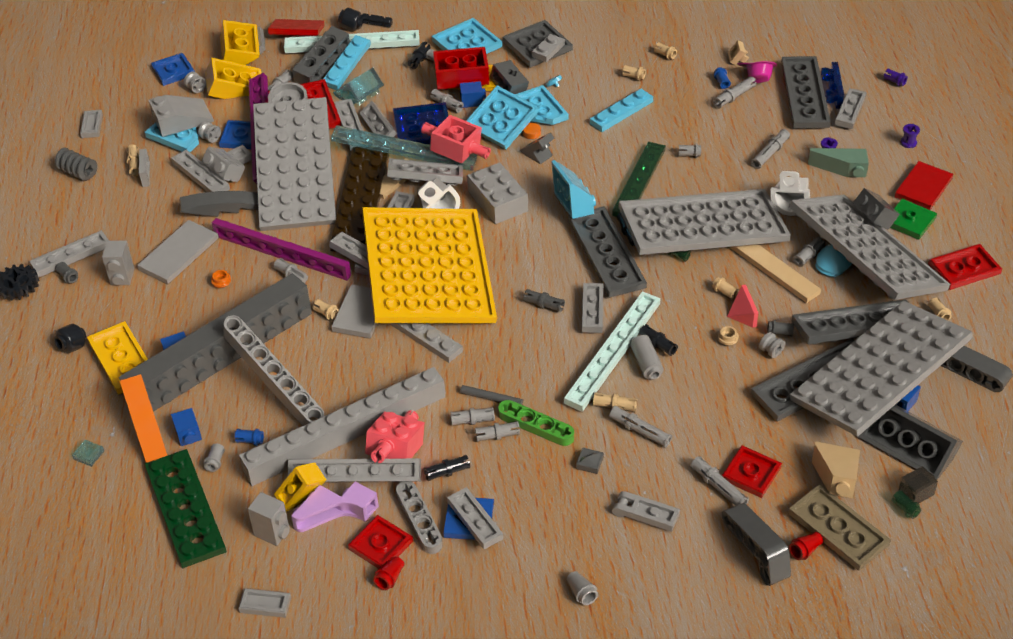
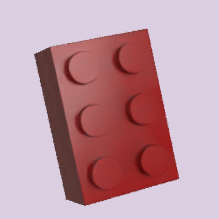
M485 47L433 51L437 89L460 87V83L481 81V86L489 85V66Z

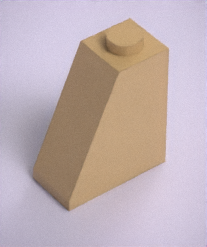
M815 441L812 464L829 494L853 498L860 450Z

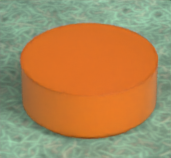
M529 123L523 129V136L527 139H536L541 135V127L536 123Z

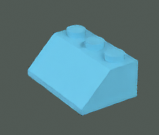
M556 160L551 161L554 194L571 218L594 214L596 200L594 195L590 194L588 187L583 185L582 180L574 172Z

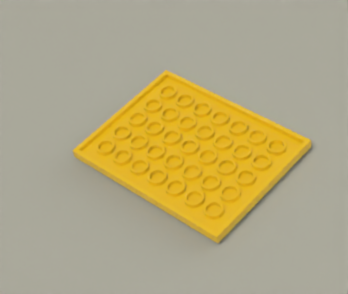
M363 207L362 216L374 323H496L497 314L477 209Z

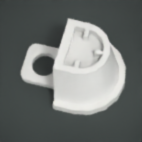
M782 171L779 175V183L770 189L771 201L780 213L795 216V212L789 208L792 200L810 198L808 178L799 177V173L795 171Z
M438 177L434 181H427L418 190L423 208L459 209L460 197L456 190L450 184H444Z

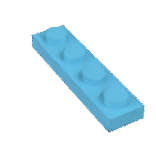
M358 35L354 36L323 78L329 88L339 90L370 47L371 41Z
M639 89L591 117L590 125L600 132H604L651 104L654 96L643 89Z

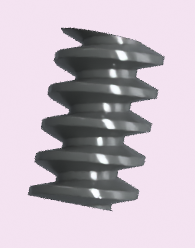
M61 148L56 155L55 165L65 173H69L84 181L90 180L96 174L97 162L89 157H85L68 148Z

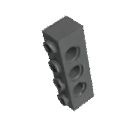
M333 26L328 31H325L319 41L315 42L310 51L294 66V81L304 84L320 80L350 43L349 33Z

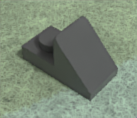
M550 132L531 142L520 151L537 163L542 164L552 157L548 147L550 146L549 142L555 138Z

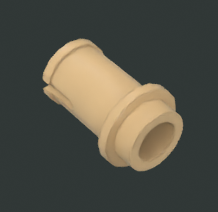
M658 42L656 46L659 48H654L655 53L664 55L669 60L674 59L677 55V50L674 46L669 47Z
M625 65L623 71H625L623 76L637 78L639 81L645 78L646 70L643 67L636 68Z
M716 278L712 285L714 291L721 292L731 300L735 299L739 292V289L726 282L725 278Z
M936 297L929 301L928 307L931 308L935 315L948 321L951 319V310L946 308L939 298Z
M320 299L314 302V304L319 306L313 305L314 311L325 315L328 320L336 318L339 312L336 305H329Z

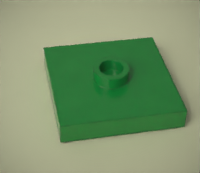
M901 199L894 208L900 215L890 228L919 240L934 222L937 213Z

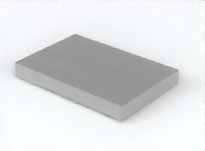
M351 284L332 324V332L371 338L377 326V323H374L371 288Z

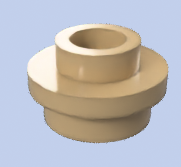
M731 326L723 327L718 333V340L724 345H734L739 338L737 330Z

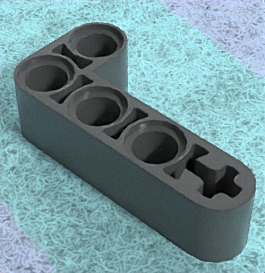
M966 346L959 349L941 365L993 392H1001L1013 377L1012 370L1006 365Z
M741 503L722 511V519L726 527L758 559L760 575L767 586L791 576L790 554L786 543L747 504Z

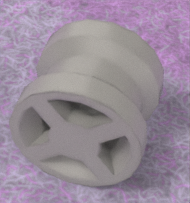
M190 72L184 78V85L194 93H200L206 86V80L196 72Z
M205 121L199 126L198 135L214 143L219 139L221 129L219 126Z
M772 332L767 333L759 344V349L764 352L767 351L772 358L779 356L785 347V341L777 339L776 335Z

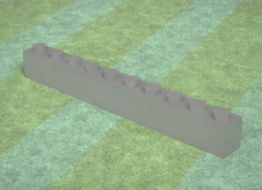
M432 367L240 454L242 470L251 486L263 482L288 470V460L312 459L366 434L367 430L384 411L404 416L409 410H412V413L445 398L444 379Z

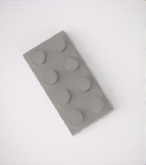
M389 158L387 177H391L393 180L410 179L413 182H420L421 180L434 181L438 177L442 182L455 186L463 182V165Z

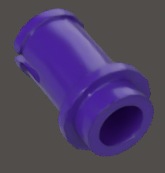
M889 68L885 71L888 74L884 73V79L897 83V86H904L906 84L908 76L905 73H898Z

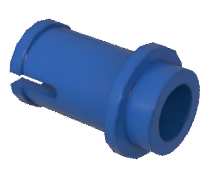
M722 67L715 69L713 75L718 80L722 89L728 88L731 82L728 79L727 70Z
M257 428L255 431L236 429L235 438L238 439H235V442L253 443L254 446H258L264 441V432Z

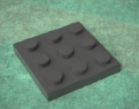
M546 20L503 36V43L529 67L544 62L532 57V51L550 34L565 39V45L550 59L573 50V44Z

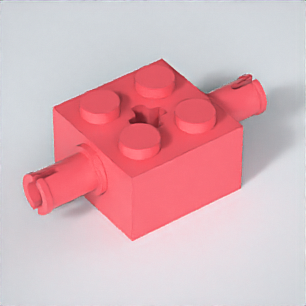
M449 115L438 127L428 122H425L422 126L421 132L431 136L430 151L456 162L463 163L471 154L487 159L491 152V148L480 145L482 127L455 116Z
M409 410L404 416L384 411L367 430L365 454L371 455L374 462H377L379 459L378 463H382L385 459L412 458L423 445L425 422L418 421V414L415 411L411 414L412 410Z

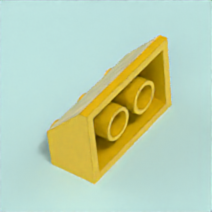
M223 20L220 34L222 60L247 65L259 58L257 24Z

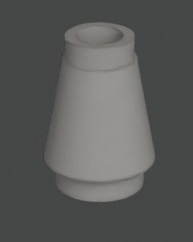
M577 571L571 572L567 576V582L578 603L590 605L597 599V587Z

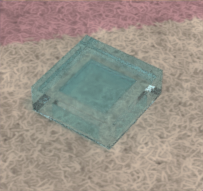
M84 440L72 456L74 460L92 467L104 453L103 446Z

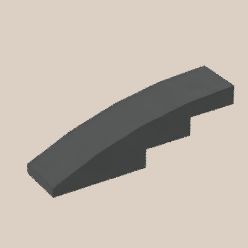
M215 191L183 196L179 199L180 211L182 213L218 217L220 211L239 213L240 208L259 210L258 192Z

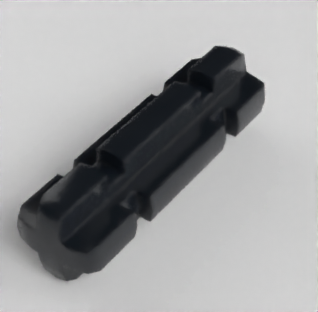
M363 13L361 19H364L363 23L365 24L369 22L371 25H384V27H391L393 24V19L390 17L384 18V16L372 14L369 16L366 13Z

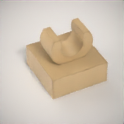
M737 40L728 51L730 63L736 65L739 61L745 63L749 59L746 56L748 51L745 50L743 42Z

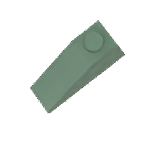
M810 148L808 165L845 177H866L869 161L866 149Z

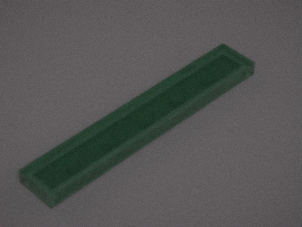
M653 142L647 143L612 210V216L617 217L620 213L619 201L639 200L642 198L665 152L666 145Z

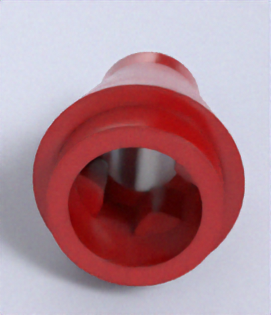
M818 532L795 538L789 545V552L796 560H806L823 543V538Z
M393 557L391 561L378 569L373 578L375 585L381 590L393 588L402 568L405 566L404 561L399 557Z

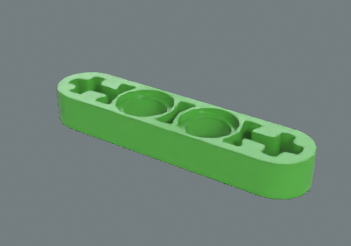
M511 400L502 401L498 406L500 419L507 423L518 421L519 428L562 446H568L574 441V429L569 424ZM524 416H530L532 420L525 422L521 420V418ZM543 424H549L551 428L548 430L541 429L540 426Z

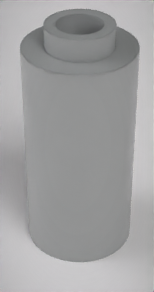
M647 335L635 337L631 341L630 346L646 379L659 378L664 368L650 338Z

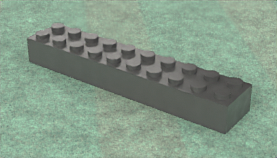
M293 273L121 375L119 380L141 374L154 412L241 358L223 336L224 320L228 316L235 315L240 317L264 344L312 314L307 285ZM244 342L242 344L249 345L250 343Z

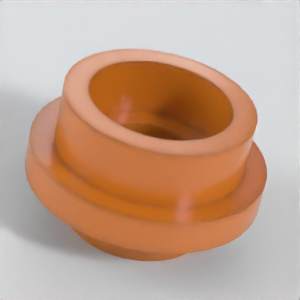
M217 270L212 274L211 283L214 287L223 288L231 282V276L225 270Z

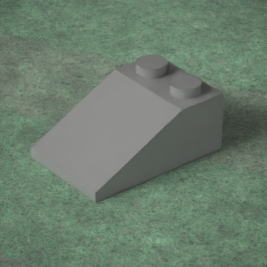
M163 95L148 100L152 117L162 137L198 127L205 121L214 122L203 99Z

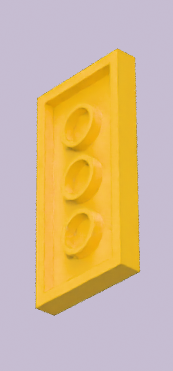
M125 321L87 337L88 343L117 394L123 393L119 377L148 360Z

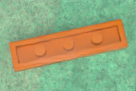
M141 374L121 380L120 384L146 463L168 456Z

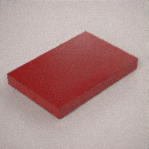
M275 19L268 28V34L318 36L324 28V20Z
M918 161L895 192V198L905 199L931 210L953 179L954 174Z
M981 244L938 256L928 261V265L951 284L948 288L949 290L999 275L1002 272V268Z

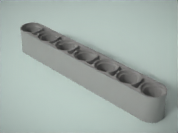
M228 316L224 320V338L300 424L304 426L313 422L309 419L311 417L317 419L324 417L323 409L245 322L238 316ZM248 342V343H250V344H249V345H244V344H242V343ZM256 357H262L264 359L257 360ZM270 372H276L277 374H276V375H271V374H269V373H270ZM289 387L290 390H284L282 388ZM297 402H302V403H304L305 405L299 406V405H297L296 403H297Z

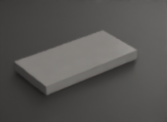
M188 220L137 265L138 270L169 284L219 238L218 233Z

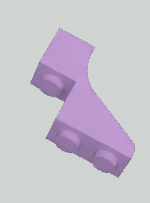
M356 481L344 490L342 496L319 485L315 491L308 495L304 503L294 510L291 516L294 530L304 532L342 516H351L366 522L379 507L377 493Z

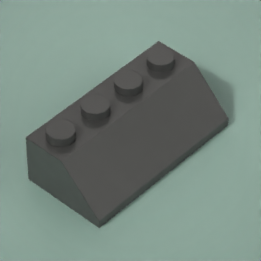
M894 405L858 436L935 480H938L953 461L963 442L959 438L897 405Z

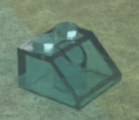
M371 68L333 93L341 100L352 99L353 105L355 103L360 105L367 101L366 97L368 95L373 97L380 93L379 88L383 87L384 84L374 68Z

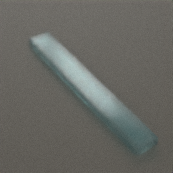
M336 125L331 135V141L428 162L463 165V169L473 171L477 161L476 154H471L463 163H459L430 151L431 145L338 125Z

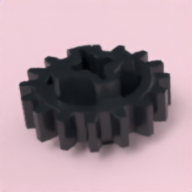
M14 264L10 269L6 267L5 272H0V296L2 295L3 299L10 297L11 301L15 297H18L19 300L24 295L29 297L28 293L35 292L34 287H39L38 282L40 280L35 268L31 269L30 265L24 267L23 264H20L19 267H16Z

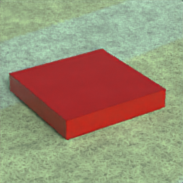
M741 445L722 476L732 485L762 498L780 471L782 463Z
M377 515L348 544V549L380 569L391 561L393 557H399L413 542V536Z

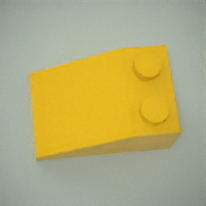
M211 58L205 72L208 96L222 99L249 96V79L261 74V69Z

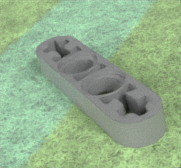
M400 482L396 487L397 499L422 549L428 554L440 552L443 546L442 536L416 485L413 482ZM407 490V492H410L411 498L408 499L406 492L403 491ZM413 505H418L421 507V509L417 512H412L409 510V508ZM421 522H427L430 524L425 529H421L417 526ZM429 535H431L432 541L436 542L435 544L428 542Z

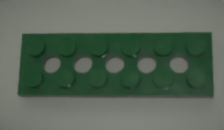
M185 449L145 463L182 569L226 553L225 544L188 450ZM172 472L178 473L174 477H168V474ZM178 488L184 489L180 493H174V490ZM184 504L190 505V507L185 510L179 509ZM189 521H196L195 525L186 526ZM195 538H203L200 543H192Z

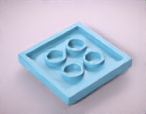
M474 18L432 36V42L442 50L485 47L486 54L502 47V41Z
M497 85L466 121L482 127V137L507 149L539 112V108Z

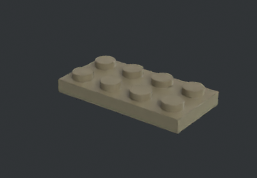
M821 484L789 508L788 514L811 533H820L823 542L858 571L890 545L891 539L835 495L829 494L828 490Z

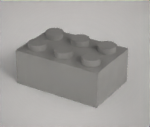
M500 162L467 175L469 194L494 224L528 212V194Z

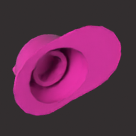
M769 61L737 63V65L747 68L748 77H754V82L756 83L769 81L773 68L777 66L775 62Z

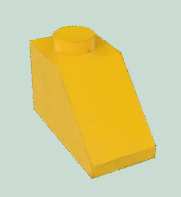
M315 462L297 466L274 495L278 500L284 502L287 512L305 501L312 491H315L319 485L322 486L325 483L326 478Z

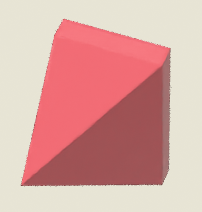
M745 284L741 286L727 317L754 328L757 327L758 311Z

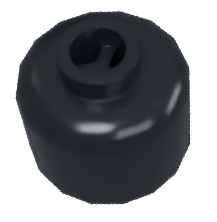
M348 7L345 10H341L338 22H340L341 28L354 32L357 28L361 29L364 19H361L360 11Z
M69 324L56 331L54 344L58 350L64 353H72L85 345L86 332L76 324Z

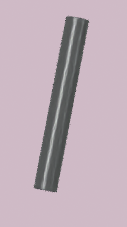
M462 385L460 393L500 403L505 400H511L523 405V399L465 385Z

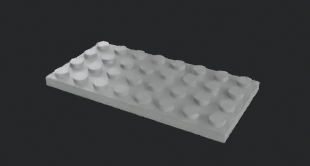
M326 97L253 104L260 231L335 224L336 210Z
M765 189L619 201L620 212L639 255L790 241L791 234Z
M844 194L791 201L789 208L795 212L796 216L807 222L810 228L816 230L821 238L832 244L835 250L841 252L849 262L860 269L861 273L867 275L876 286L882 288L891 299L898 300L947 291L951 285L886 229L873 223Z
M902 301L790 394L791 401L858 437L973 338L972 331L906 301Z

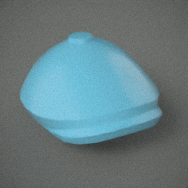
M830 244L818 253L815 267L826 276L837 277L846 271L852 263Z

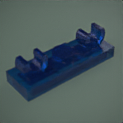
M832 62L831 69L822 68V81H829L828 89L825 92V97H827L826 103L835 102L836 109H840L844 100V90L838 62Z

